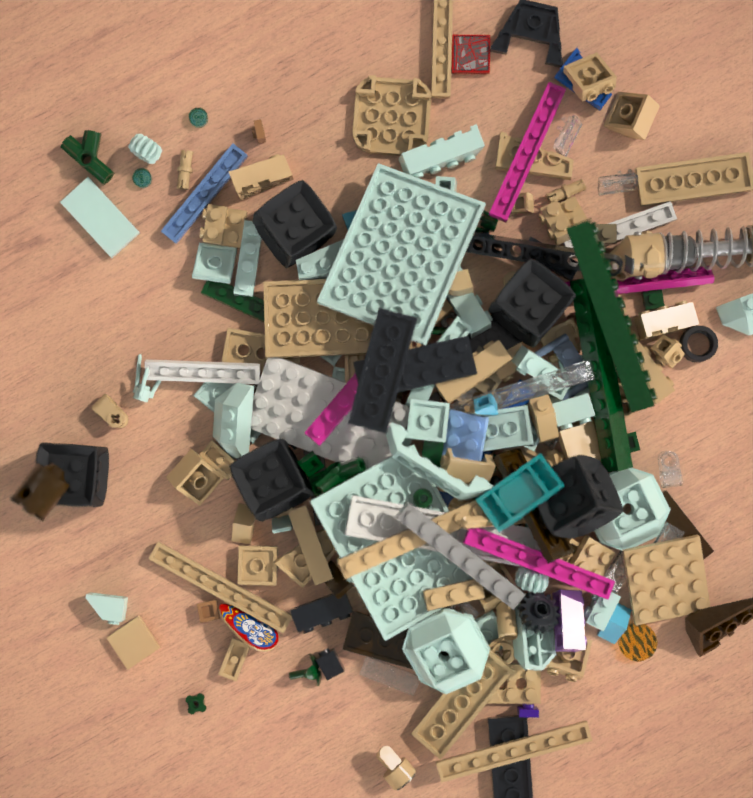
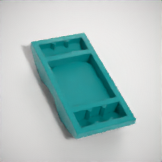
M540 453L477 498L476 501L500 533L552 497L564 487V484Z

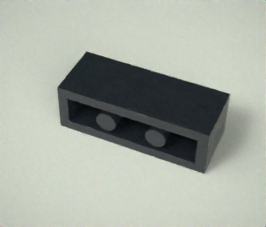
M346 592L340 599L332 593L291 608L290 612L297 632L303 631V634L313 631L317 625L321 624V627L332 624V620L339 618V620L349 618L350 613H353V609Z

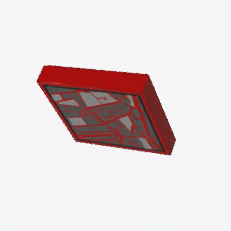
M452 35V74H490V35Z

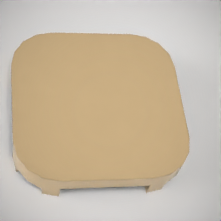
M370 75L357 85L353 139L360 150L370 154L400 156L406 151L427 144L431 91L420 79L382 78Z

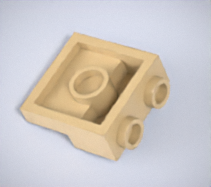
M597 52L565 65L563 68V72L573 84V91L582 102L586 100L593 101L598 95L602 93L610 94L616 88L617 76Z
M575 196L560 203L554 201L541 207L540 214L538 215L542 225H546L548 228L547 234L549 238L554 240L557 245L570 240L566 229L569 225L588 219Z
M208 204L207 209L204 208L202 216L203 220H206L205 227L200 229L202 242L240 249L247 211Z
M587 639L585 650L579 652L556 651L555 657L545 668L547 673L553 676H558V674L565 675V679L571 682L581 680L584 677L592 640Z

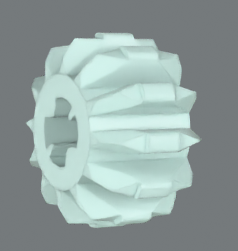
M136 134L128 146L130 152L149 164H155L162 153L161 147L143 134Z
M519 567L518 572H516L515 583L522 590L533 593H543L549 583L548 576L525 567Z

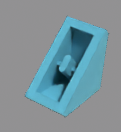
M618 603L604 632L599 630L597 636L615 644L627 630L632 610Z

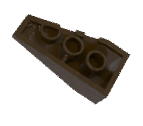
M753 598L700 609L685 618V630L699 657L721 645L719 641L726 635L731 637L737 626L740 624L746 625L753 619Z

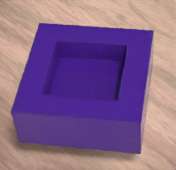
M522 703V706H517V714L519 717L539 718V709L534 704Z

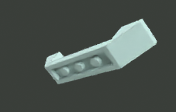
M391 422L386 437L392 458L458 500L480 497L493 487L485 478L477 475L467 486L462 480L455 479L449 475L446 470L433 465L427 458L421 457L414 453L411 448L403 446L402 442L409 432L401 425Z

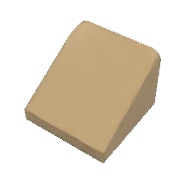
M528 192L520 193L511 214L534 213L533 194Z

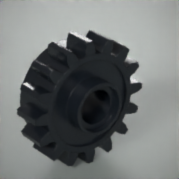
M544 591L543 593L528 592L520 601L521 605L517 607L520 610L518 617L521 618L522 625L524 624L527 630H533L534 633L540 631L544 634L547 631H551L559 623L557 619L561 615L556 613V611L560 608L554 605L556 600H550V594L544 596Z

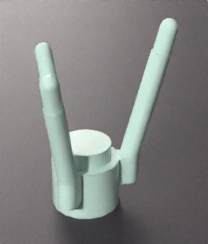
M139 354L133 398L148 402L149 398L154 397V393L162 381L157 380L150 391V387L145 385L149 368H145L142 382L139 384L142 355Z

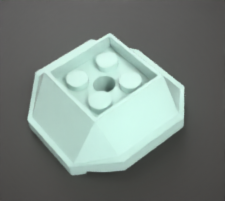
M635 468L610 472L609 475L618 492L622 506L627 503L630 504L631 512L629 514L623 512L616 519L596 529L594 532L599 543L623 550L636 547L659 536L670 508L654 475Z
M443 609L410 626L402 650L421 683L444 694H448L481 679L490 647L471 614H462ZM446 651L449 653V655L444 656L440 652Z

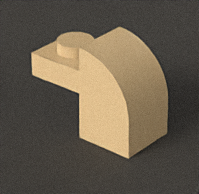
M468 269L458 271L448 294L451 296H462L472 293L473 285Z

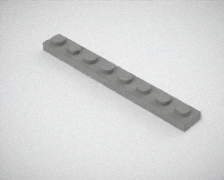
M408 501L395 516L397 520L513 610L526 595Z

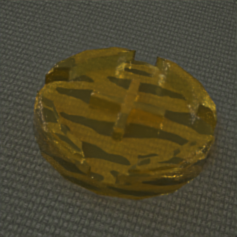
M628 624L627 630L618 639L620 651L632 661H644L652 657L657 649V637L652 628L645 624Z

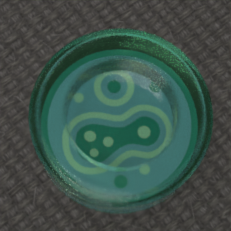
M194 108L189 113V121L194 127L201 128L207 124L208 115L204 109Z
M139 168L134 171L132 180L137 187L146 188L152 183V175L147 169Z

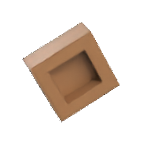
M261 119L254 120L255 127H251L253 138H257L259 144L265 143L266 138Z
M217 599L197 603L200 623L220 619Z

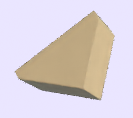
M238 504L233 521L232 541L251 545L256 519L246 504Z

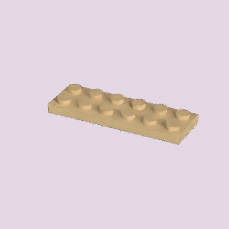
M749 152L635 168L640 206L753 191V173Z
M490 649L481 679L451 693H443L411 734L441 760L514 669Z

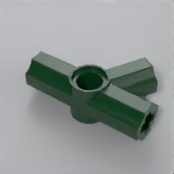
M84 130L82 144L72 135L66 137L60 148L103 185L109 183L115 173L97 158L102 134L91 130ZM90 156V163L84 164V159Z
M359 456L343 463L340 461L328 466L326 470L311 475L309 478L310 487L314 494L319 496L367 470L366 463Z

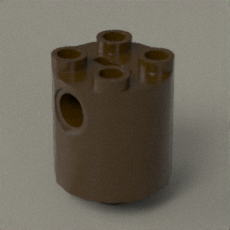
M37 462L11 496L10 500L19 506L21 505L22 509L31 516L34 514L36 518L44 522L70 486L64 479L65 471L53 463L43 466Z

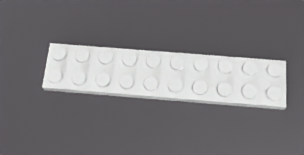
M352 495L344 535L381 541L408 529V527L397 520L395 516L404 505ZM415 507L429 519L445 513ZM511 525L500 533L495 527L481 528L540 551L531 530L527 527ZM461 528L450 533L452 537L482 560L520 566L464 544L463 541L468 529ZM428 543L418 547L420 549L437 551Z

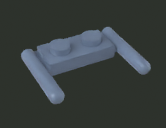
M565 333L534 352L543 357L553 350L572 382L576 385L566 392L563 400L572 398L588 387L584 361Z

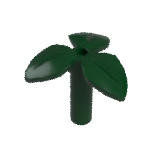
M310 653L312 666L307 669L289 672L290 680L302 677L310 680L316 679L317 686H320L322 672L319 670L320 666L316 661V657Z

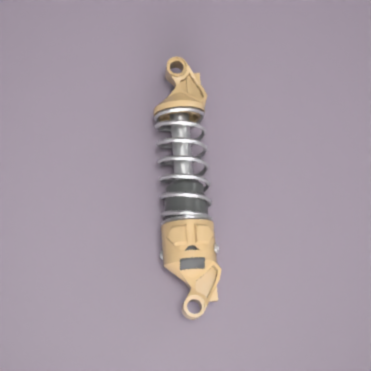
M753 225L742 226L738 240H733L730 227H727L725 230V241H718L717 231L714 228L710 233V242H703L702 232L699 229L696 231V241L691 236H687L685 231L681 235H672V233L668 232L667 236L650 231L634 232V235H626L622 242L609 253L618 255L623 260L621 272L616 276H612V278H616L619 281H624L629 277H635V279H642V276L645 278H655L658 275L666 274L669 270L681 273L685 267L695 272L700 264L709 271L715 265V262L721 269H725L730 262L736 268H740L744 262L749 267H753ZM742 254L740 264H735L732 255ZM717 256H728L726 264L722 266ZM713 257L710 267L705 265L703 258ZM697 258H698V262H697V264H696V267H695V268H692L691 266L694 265V263L696 262V260H697ZM610 262L612 269L619 268L616 262Z

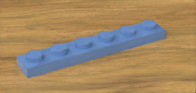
M232 143L161 232L177 244L202 214L204 208H207L208 204L211 203L230 180L229 171L239 169L248 158V155Z

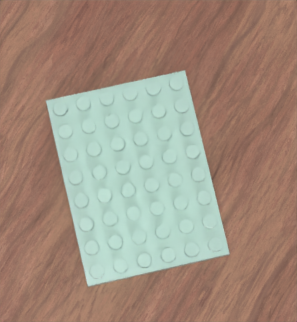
M378 163L317 303L371 325L375 324L379 308L416 317L417 322L412 341L426 346L486 203Z
M414 444L408 446L414 453L419 455ZM392 456L310 500L340 558L379 542L344 535L352 495L405 505L408 501L414 507H417L413 502L414 493L418 489H427L431 492L433 501L429 507L424 509L440 512L449 511L436 485L396 461ZM421 495L420 501L425 502L426 496ZM415 548L351 577L385 641L442 609L438 608L428 611L423 590L473 579L440 552Z

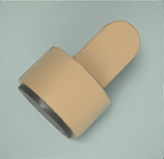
M388 746L380 748L379 752H377V759L387 769L383 778L393 790H400L413 779L416 770L405 757L400 759Z

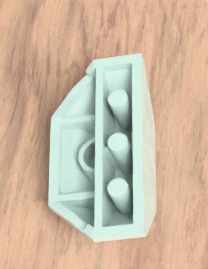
M753 293L716 307L723 326L748 336L753 334Z
M236 383L215 399L212 437L234 459L249 453L254 386L243 383Z
M519 603L515 608L518 637L513 640L514 657L525 670L543 671L556 655L554 628L544 634L540 631L534 633L533 630H527V627L524 624L522 625L521 618L518 617L520 610L517 607L521 605Z

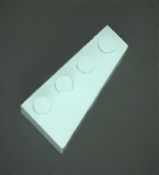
M477 124L471 126L470 130L462 134L461 130L455 132L454 135L447 138L448 140H445L443 137L437 139L430 144V147L424 144L402 153L398 160L403 173L422 178L424 177L423 174L429 172L431 175L441 171V168L447 167L451 169L458 166L459 162L465 161V163H469L475 160V157L485 146Z
M344 239L297 259L296 265L299 280L327 279Z

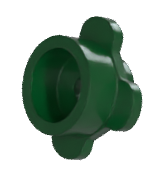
M202 693L186 697L185 701L188 703L189 714L193 715L195 712L206 711L205 696Z

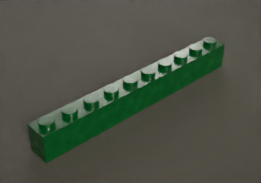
M589 218L569 225L566 229L631 412L655 406V399H658L655 388L650 387L649 381H651L649 371L644 370L642 363H645L642 352L637 350L638 340L636 334L631 333L630 326H632L630 317L629 315L625 316L623 310L625 303L623 297L618 296L617 289H619L617 280L616 278L612 279L610 273L612 266L610 260L605 259L603 252H606L603 241L598 239L597 233H599L597 223L592 222V219Z
M583 278L570 281V286L576 295L573 303L590 399L595 412L594 422L601 462L608 472H619L632 468L633 463L616 367Z

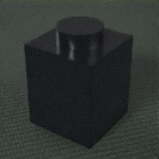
M326 648L318 653L319 656L316 661L327 681L345 671L334 648L331 650Z

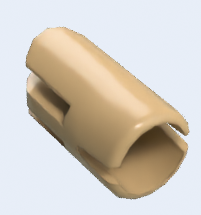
M502 601L497 605L496 611L498 637L503 641H511L518 637L515 609L513 610Z

